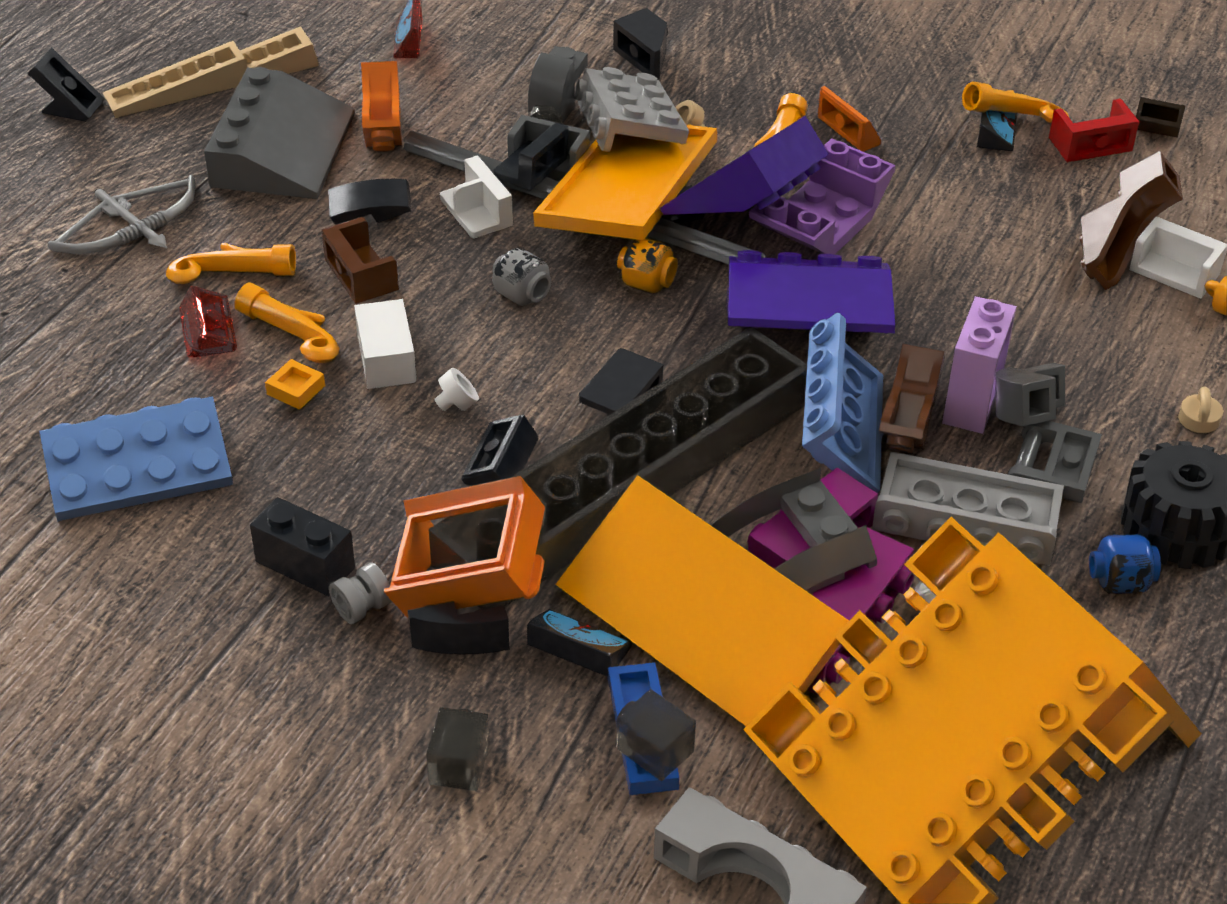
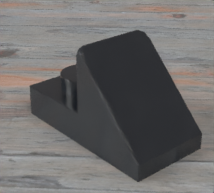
M50 48L27 73L52 96V99L41 110L44 114L86 122L105 100L53 48Z

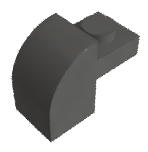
M555 46L549 54L540 53L534 65L529 84L528 116L560 124L565 122L575 108L574 84L588 65V53L575 51L570 47Z
M1049 363L1025 369L1007 367L997 371L995 374L996 417L1002 421L1019 426H1027L1056 419V408L1065 406V365Z

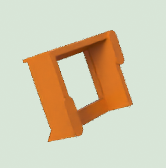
M521 476L403 500L407 521L390 587L385 588L384 593L407 618L408 610L427 605L454 601L456 609L521 597L531 599L537 595L545 561L541 555L536 554L545 506ZM508 505L497 558L427 571L431 566L438 538L436 534L437 528L430 520Z

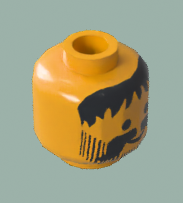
M647 238L644 240L635 239L629 247L624 246L621 249L617 260V267L621 269L622 279L626 285L650 293H656L663 287L668 288L672 284L676 276L678 260L673 257L672 249L666 244Z

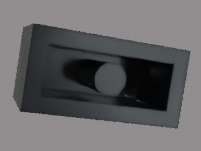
M277 497L250 524L257 563L328 597L330 596L329 585L342 577L347 578L355 569L351 530Z

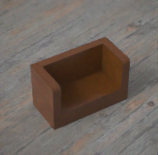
M364 217L321 229L325 261L355 304L399 290L397 262L393 256L380 259L373 250L369 240L368 222Z

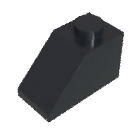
M648 8L614 20L613 50L642 73L651 74L659 80L666 55L667 22Z

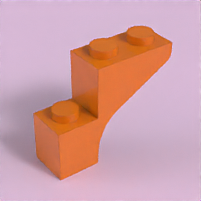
M397 61L362 62V128L366 147H373L375 151L394 150L395 145H402Z

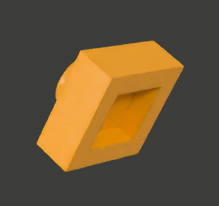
M290 359L265 382L266 393L268 396L300 410L325 387L324 374Z

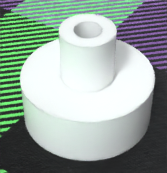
M451 368L438 379L443 392L435 398V402L443 411L449 409L453 404L459 409L466 411L479 400L475 388L459 370Z

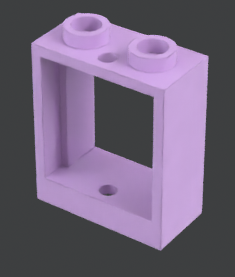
M975 296L955 347L942 424L981 434L984 433L996 400L995 374L997 371L1005 368L1017 306Z

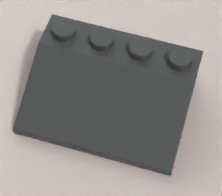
M247 67L204 150L210 187L318 199L353 120L355 109L283 71L268 70L264 67Z

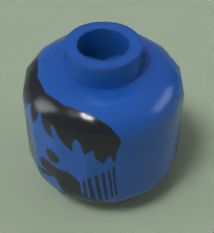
M1108 535L1100 541L1097 551L1090 553V575L1092 578H1098L1103 590L1109 594L1144 593L1150 588L1152 582L1158 581L1160 577L1161 561L1159 550L1156 546H1151L1149 540L1143 535Z

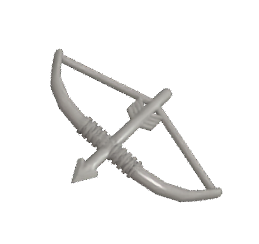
M190 175L185 180L112 197L104 190L97 189L95 195L102 202L58 239L49 241L48 248L51 251L62 253L87 254L104 251L118 245H125L143 235L149 239L148 244L167 248L165 236L163 234H156L154 230L167 225L169 221L183 213L193 202L195 178L193 175ZM188 185L187 192L179 202L165 211H158L154 215L152 214L141 220L129 212L132 205L126 201L127 199ZM101 211L109 217L121 216L131 224L124 229H120V231H116L114 235L97 241L78 244L63 243Z

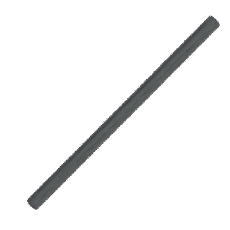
M410 131L403 140L405 142L404 149L407 152L465 172L464 160L477 155L492 173L493 169L502 163V161L416 131ZM545 177L532 190H528L499 180L506 187L542 200L559 183V181ZM662 217L647 235V237L729 265V256L738 257V251H757ZM762 253L761 258H767L765 253Z

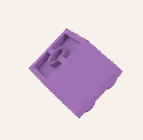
M831 138L824 145L829 154L818 162L821 169L810 175L809 181L788 200L780 197L762 210H759L756 205L749 211V218L765 228L823 254H836L872 220L895 172L894 164Z

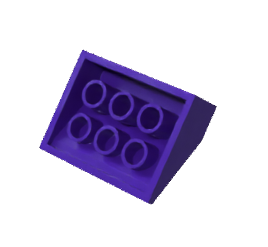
M804 116L659 209L663 215L744 212L755 204L759 210H762L792 190L796 185L806 180L810 175L820 170L821 167L818 162L829 153L807 117Z
M750 250L738 251V257L729 256L727 288L728 326L811 330L820 320H827L834 314L840 313L846 318V331L895 333L891 269L888 263H882L881 257L858 256V262L842 261V256L819 254L818 260L802 259V254L780 252L778 253V258H761V252Z

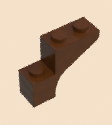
M1161 151L1120 172L1121 189L1118 190L1119 197L1081 217L1082 234L1079 236V239L1084 249V258L1081 259V264L1090 279L1096 278L1105 290L1113 287L1120 281L1134 252L1136 241L1149 223L1161 212L1183 200L1180 176Z
M902 344L895 380L879 427L882 442H887L889 450L904 454H913L914 448L924 450L933 406L935 407L943 369L944 351Z

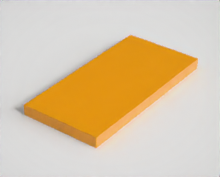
M686 125L689 129L686 144L615 133L610 152L602 151L597 140H595L533 212L534 227L644 240L663 215L659 208L676 198L717 143V128Z
M638 475L555 584L744 726H747L789 682L805 693L839 647L840 642L834 636L849 621Z

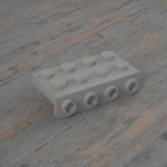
M604 67L603 71L589 68L584 69L583 78L578 79L576 82L574 98L578 100L581 112L587 120V125L590 126L594 139L597 140L602 151L610 152L615 133L686 144L689 129L660 81L657 80V77L647 73H637V76L625 75L621 70L612 67Z
M891 452L880 495L876 501L872 530L927 541L950 517H953L983 546L999 532L1029 560L1034 563L1050 566L1057 536L1056 531L1064 485Z

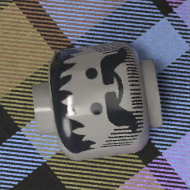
M514 248L499 256L493 265L492 281L494 289L520 306L539 302L549 292L551 287L549 266L542 259L525 249Z

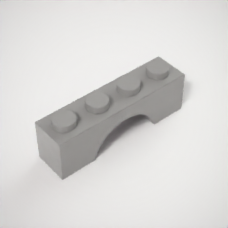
M690 787L655 828L654 859L695 883L715 874L739 872L755 876L768 883L778 893L784 904H864L867 887L859 883L850 873L834 869L813 857L804 847L786 842L770 833L761 823L747 820L726 808L715 797L705 796Z

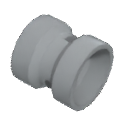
M372 562L358 568L355 576L351 578L342 577L329 585V593L335 608L349 624H354L365 618L367 611L371 608L381 609L392 603L384 593V589L389 588L390 584L382 570Z

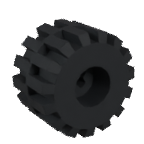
M1179 441L1178 445L1175 446L1164 442L1157 444L1155 450L1147 448L1140 453L1139 460L1134 461L1122 510L1121 525H1124L1123 534L1143 535L1147 538L1151 546L1158 548L1160 561L1163 565L1170 561L1178 563V568L1191 569L1192 564L1196 563L1205 568L1214 565L1215 558L1221 561L1226 559V453L1219 455L1214 452L1215 448L1205 444H1203L1202 448L1192 446L1191 442Z

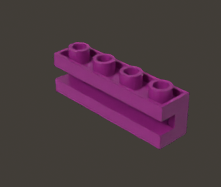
M867 527L877 557V566L869 569L864 564L846 571L845 579L821 588L812 595L848 620L860 610L875 624L877 622L884 623L885 620L882 616L889 609L892 611L896 596L899 593L904 594L913 583L915 575L904 564L913 556L914 549ZM841 644L807 689L808 691L818 695L814 691L813 686L819 680L831 685L832 682L838 684L843 679L836 672L834 665L841 658L849 664L852 655Z

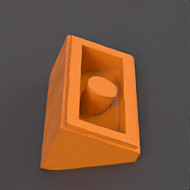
M826 86L821 87L818 108L819 119L860 151L864 152L881 144V139L870 120Z

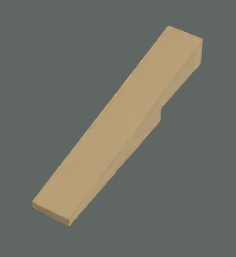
M300 26L243 50H239L234 41L228 42L105 91L103 95L115 118L235 88L241 81L247 67H264L268 70H278L289 74L317 67L319 64L313 43Z

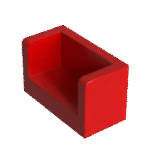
M1121 98L1113 100L1109 117L1073 123L1062 108L1054 109L1049 139L1066 162L1133 151L1139 120Z

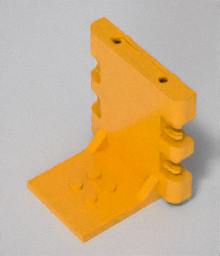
M950 517L904 564L936 597L928 603L912 587L903 594L906 597V601L916 611L921 612L908 625H906V621L896 611L889 609L882 616L898 633L893 641L859 610L834 636L865 668L859 674L843 658L834 665L836 672L846 682L851 684L837 696V692L827 682L819 680L813 686V689L829 705L822 711L807 695L789 682L743 729L901 904H994L999 897L970 865L977 860L999 882L1007 872L1004 869V865L986 849L1000 836L1003 839V843L1014 854L1020 855L1022 858L1030 850L1028 845L1009 827L1014 821L1046 850L1075 822L1045 790L1052 784L1066 799L1075 805L1082 798L1079 794V789L1060 774L1074 760L1078 762V767L1089 778L1095 779L1097 782L1106 774L1084 752L1091 743L1124 773L1166 729L1172 732L1188 748L1202 734L1147 665L1002 534L998 532L983 546L953 517Z

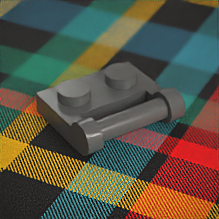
M1052 421L1024 426L1022 430L1024 440L1016 464L1009 469L1007 474L1064 485L1062 498L1082 503L1102 434ZM1044 442L1053 443L1045 470L1033 468L1040 444Z

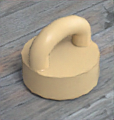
M685 100L675 107L686 125L705 127L703 124L704 110L701 106L691 100Z
M1203 386L1199 389L1198 394L1187 396L1182 401L1178 418L1180 423L1192 432L1210 433L1219 428L1224 410L1222 405L1211 397L1210 389Z

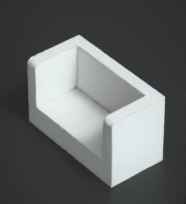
M1155 217L1136 241L1129 270L1201 299L1207 292L1204 287L1205 283L1209 280L1215 281L1220 275L1227 251V244L1162 218Z
M403 299L354 305L357 337L367 389L416 382L414 348Z

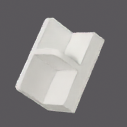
M478 155L465 159V183L440 192L442 203L471 238H477L513 226L512 195Z

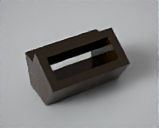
M1140 97L1136 118L1139 120L1138 130L1178 138L1185 105Z

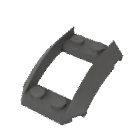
M821 468L782 482L748 498L710 524L729 537L753 521L782 509L810 548L776 567L775 570L810 594L845 579L846 571L864 564L869 569L877 566V557L866 525L858 528L821 482Z

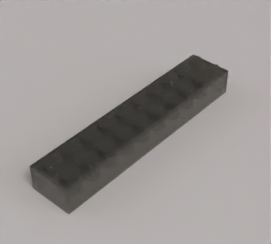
M748 327L513 475L512 477L521 476L545 506L536 554L541 555L545 561L541 583L575 559L637 475L670 497L805 406L807 364L753 327ZM508 505L450 516L429 528L431 567L436 570L497 558ZM510 599L477 606L480 609H489L499 606L506 607L516 599Z

